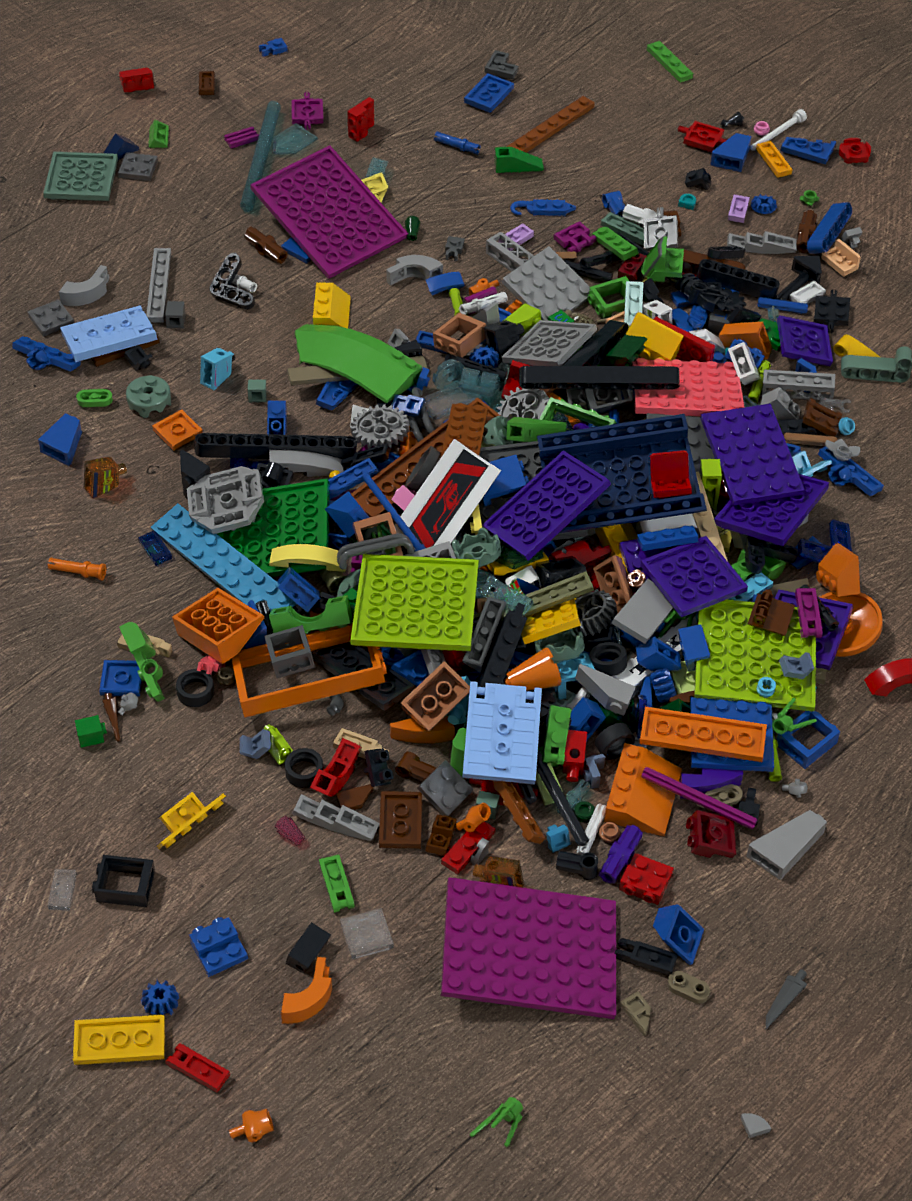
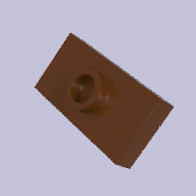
M215 71L199 72V95H215Z

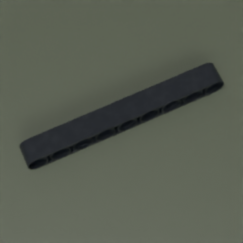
M523 366L519 368V386L524 389L671 390L680 387L679 368L673 366Z
M200 433L195 436L194 452L197 456L203 458L269 459V450H295L346 459L354 456L356 453L357 441L351 436Z

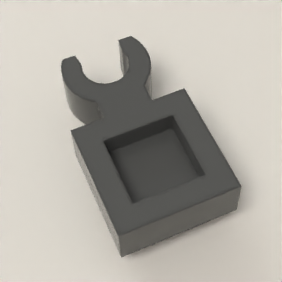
M448 236L445 246L446 260L450 256L454 257V261L458 260V254H462L465 238Z

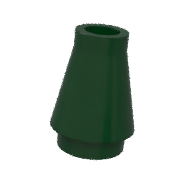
M409 216L405 220V228L408 232L407 239L409 241L417 239L421 225L419 218L416 216Z

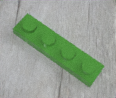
M661 41L647 45V51L680 83L693 78V72Z
M607 226L601 227L598 231L592 233L597 237V242L624 261L639 254L635 246Z

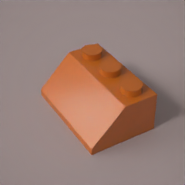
M837 543L818 564V571L816 572L817 581L838 597L860 594L859 558L856 554Z

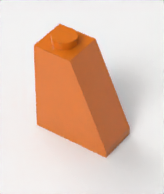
M763 321L724 324L722 331L719 333V338L724 348H729L734 339H741L747 343L748 347L752 349L757 348L762 351V355L765 356L764 360L768 359L772 351V345Z

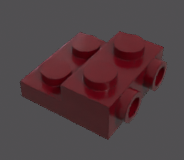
M696 810L688 817L686 828L690 829V835L687 839V846L691 847L692 854L708 858L713 854L733 858L736 855L733 820Z

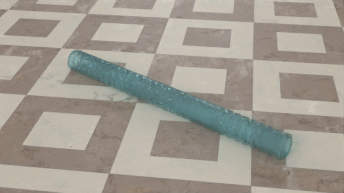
M270 101L267 104L242 194L240 208L246 212L254 209L257 196L250 189V185L262 179L281 110L280 103L276 101Z

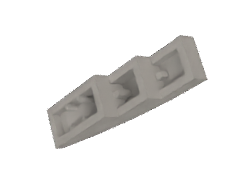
M766 231L763 236L747 232L745 237L729 233L727 246H739L745 248V252L758 254L796 252V239Z
M269 450L270 462L278 463L283 468H288V470L293 472H307V477L329 476L334 470L343 472L342 459L306 451Z
M302 794L292 812L293 815L315 825L367 841H372L380 824L344 805L338 808L324 800L318 803Z

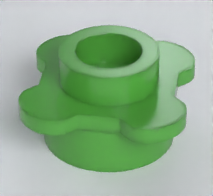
M807 190L803 196H800V201H804L805 204L812 206L814 202L819 201V197L816 192Z

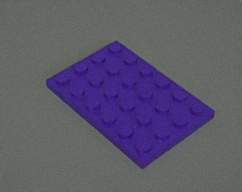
M771 404L701 414L700 419L715 459H720L722 479L732 506L804 494L805 489Z
M562 451L482 524V527L487 529L488 533L492 536L497 534L503 544L529 561L604 492L611 483L603 475L567 452Z
M799 474L805 489L802 495L732 506L731 500H729L714 518L716 526L755 537L759 540L768 541L775 545L784 546L828 490L829 482Z

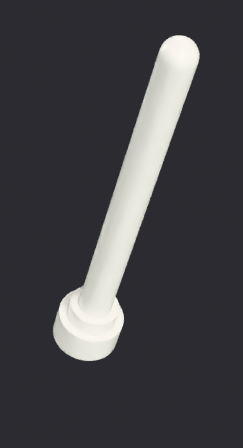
M802 109L796 111L790 120L752 144L750 149L754 151L757 144L770 141L795 123L804 122L807 119L805 111Z

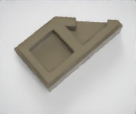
M639 991L622 1000L620 1006L642 1035L645 1036L647 1035L651 1007Z

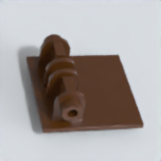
M766 589L762 594H757L747 625L786 636L795 605L774 599L772 591Z

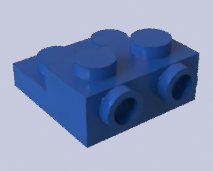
M223 917L213 920L212 925L205 928L198 926L189 935L190 943L208 977L248 959V955L229 917L225 919Z

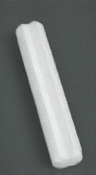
M597 804L585 830L589 842L585 843L584 846H578L577 854L589 853L604 820L606 805Z

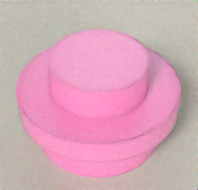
M759 121L754 126V132L760 136L769 133L770 128L767 122Z

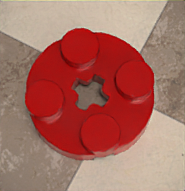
M847 138L840 144L839 155L844 159L845 163L868 162L871 154V146L868 142L863 143L859 138Z

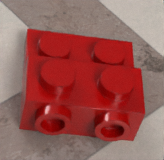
M368 97L347 111L348 137L356 142L365 138L368 135V129L374 126V99Z
M634 853L630 864L627 865L620 880L619 890L627 895L641 898L647 903L659 905L673 874L674 867Z

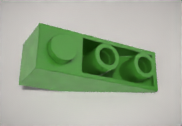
M513 417L507 422V440L521 442L537 441V436L566 432L567 423Z

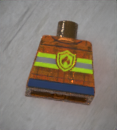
M112 457L85 461L84 489L92 499L118 487L119 476L127 473L125 464L117 465Z
M490 856L484 866L479 864L474 866L473 876L482 878L483 882L522 888L524 886L520 860Z

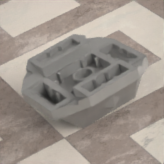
M240 466L205 475L195 485L188 487L187 497L191 520L212 534L228 530L235 531L236 528L250 525L251 522L255 521L257 513L264 503L259 470Z

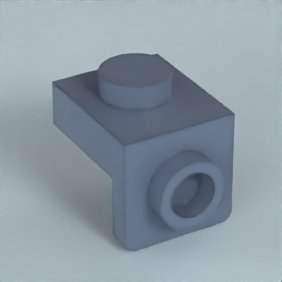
M807 652L800 658L783 655L779 659L785 677L804 679L814 670L810 653Z
M265 729L261 730L253 738L245 735L240 737V754L254 759H258L271 747L270 731Z
M604 754L591 755L585 758L583 776L585 781L589 782L591 789L599 788L601 775L598 770L604 768Z

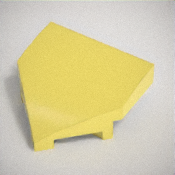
M381 172L362 179L361 181L382 202L388 189L383 173Z

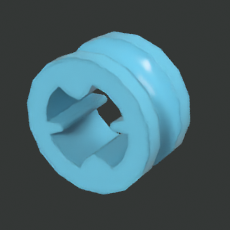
M770 677L761 678L758 681L757 693L762 697L772 696L776 683ZM763 685H764L765 687H766V685H768L770 688L768 689V687H767L766 689H764V688H763Z

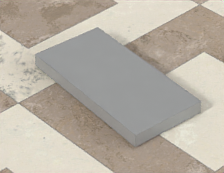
M647 579L615 616L612 624L646 644L674 608L654 582Z

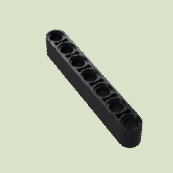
M609 320L563 366H597L626 335L628 323Z

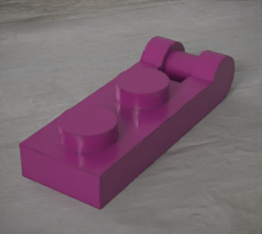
M796 588L795 597L801 638H808V636L822 638V624L816 588ZM808 625H814V628H808Z

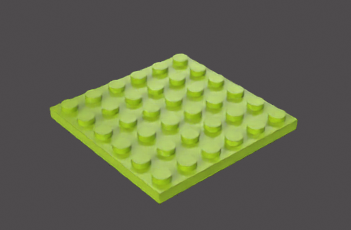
M363 554L350 639L351 645L471 651L479 560Z
M727 599L698 611V625H702L710 658L696 661L694 698L728 701L742 700L751 703L765 702L772 704V707L785 708L791 699L795 698L796 701L790 709L814 712L815 636L801 638L797 607L794 608L786 636L747 625L755 602ZM808 625V628H814V625ZM805 652L810 653L814 670L804 679L785 677L783 675L779 662L783 655L800 658ZM763 677H770L776 683L774 694L770 697H762L757 693L758 681ZM763 685L764 689H766L767 687L768 689L770 688L768 685H766V687Z

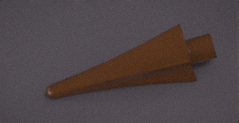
M106 693L104 695L105 699H102L103 707L111 723L115 739L119 742L120 734L116 697L113 698L112 693Z

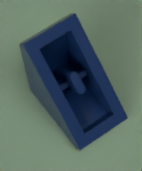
M115 133L104 153L117 154L118 160L125 157L126 152L134 153L139 150V147L130 139Z

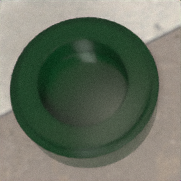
M582 801L576 804L574 814L578 821L589 822L595 808L590 802Z

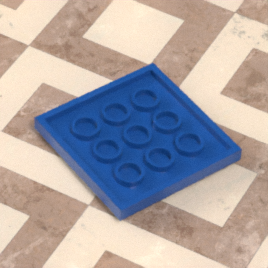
M691 697L690 713L767 724L762 762L691 752V768L773 772L772 704Z

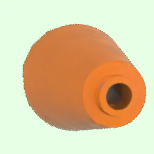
M544 648L506 673L504 684L527 687L526 691L534 690V688L557 687L561 685L562 680L557 664H554L553 660L550 659L553 658L549 648Z

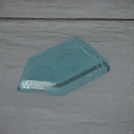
M294 124L273 137V154H296L318 140V137L298 124Z

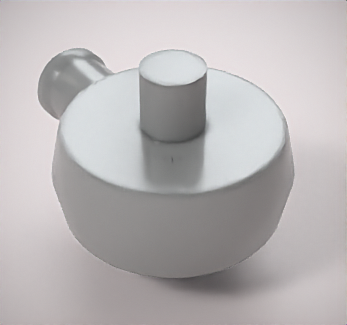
M130 692L123 695L120 703L121 708L117 712L123 716L125 711L135 709L138 703L136 694Z
M795 779V782L789 785H782V791H789L790 794L796 795V798H800L801 794L807 793L808 790L807 783L800 782V779Z

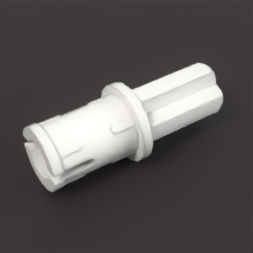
M237 274L232 282L238 288H243L250 293H254L257 289V284L248 280L246 276Z

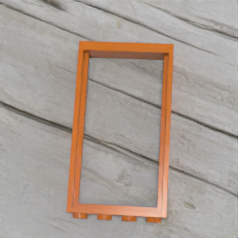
M353 623L342 628L333 627L325 631L306 634L310 651L350 642ZM302 643L275 651L274 653L278 657L302 650L304 646ZM267 644L241 650L231 659L244 718L385 683L384 674H387L385 662H383L382 652L378 650L380 647L367 646L373 665L371 668L251 698L248 697L243 668L270 662L271 658Z

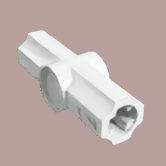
M627 204L622 217L638 223V225L644 228V220L657 217V212L648 208L641 209Z

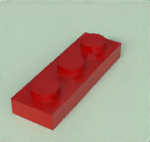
M484 821L473 832L466 831L441 859V864L458 875L471 861V856H474L479 850V847H477L479 841L482 838L489 841L495 834L496 828Z

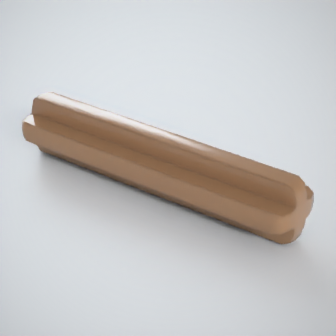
M787 432L784 434V439L789 444L826 447V440L834 443L837 441V437Z

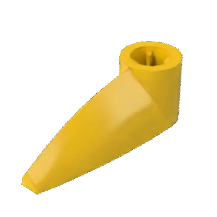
M847 334L843 335L833 346L835 354L840 357L846 355L880 357L866 345Z

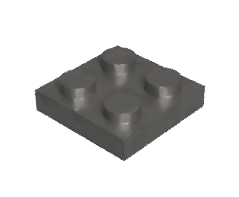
M126 152L118 176L125 179L150 181L158 158L153 155Z
M59 299L28 311V317L43 337L61 330L60 327L74 324V319Z
M446 760L417 787L425 798L442 815L449 816L474 790Z

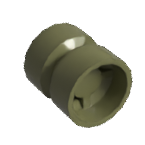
M326 569L318 570L329 591L337 594L341 582L348 573L328 571Z

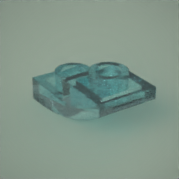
M373 157L365 178L381 172L384 176L388 161Z

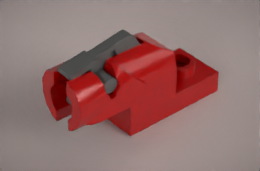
M568 540L551 552L549 560L573 556L588 568L607 559L612 550L609 545L603 548L598 546L591 550L585 540L575 543Z

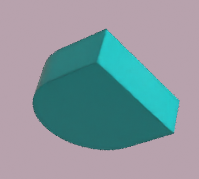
M683 194L678 201V207L694 210L696 205V197L692 194Z

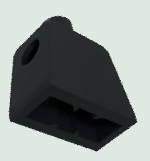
M501 321L484 327L488 348L493 347L497 351L498 360L502 361V356L520 340L519 335L524 333V327L521 324L516 325V323L510 321Z

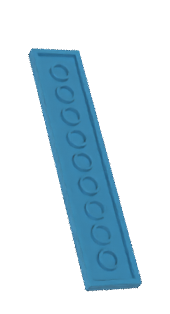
M178 503L150 527L157 536L231 596L248 605V602L253 600L256 605L258 601L266 600L270 612L272 609L292 606L293 608L297 604L278 588L277 581L219 535L212 534L193 522L189 512Z

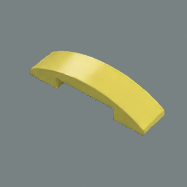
M293 544L273 548L269 566L289 567V563L326 565V570L346 572V569H340L337 563L338 550L318 545Z

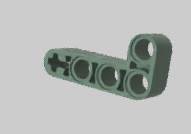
M906 346L897 349L895 358L846 355L841 359V375L850 379L901 383L909 379L912 369V350Z

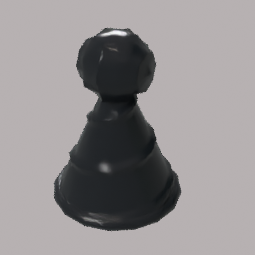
M737 111L728 121L723 119L720 125L722 128H726L728 124L742 127L744 116Z

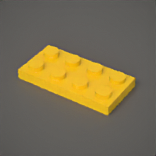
M164 1015L74 1021V1065L165 1059Z

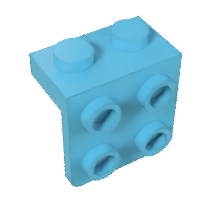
M581 653L578 658L561 661L557 664L562 682L561 685L554 688L559 700L566 699V682L576 681L575 677L580 664L594 669L587 653Z

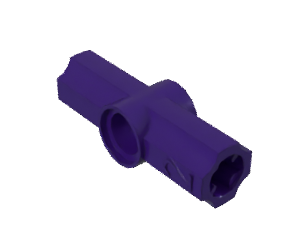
M627 825L618 842L615 841L612 844L608 858L599 872V876L604 882L609 884L616 883L624 867L630 864L635 848L643 836V832L639 827Z

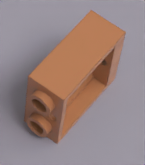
M459 312L433 333L434 347L456 357H464L486 339L484 331L486 323ZM457 331L467 334L461 340L451 338Z
M387 512L353 522L357 542L364 541L361 530L385 523L388 524L391 535L397 534L391 513ZM401 546L395 547L396 553L390 554L393 556H403Z

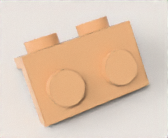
M837 239L835 247L828 250L827 253H822L821 259L844 277L859 268L861 256L843 241Z

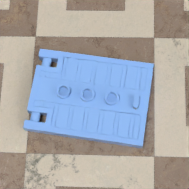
M141 305L60 327L62 336L75 362L157 340L156 332L153 330V326L142 310Z
M470 682L462 778L535 784L542 688H534V692L526 691L527 687L486 683L485 687H477L478 682ZM477 695H484V699L476 697ZM526 699H527V700H533V703H525V702H526Z

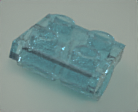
M464 367L458 384V390H462L466 394H480L484 398L492 397L500 384L499 375L483 371L480 376V370Z

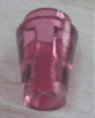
M285 815L275 824L277 833L296 846L305 839V836L291 817L288 818Z

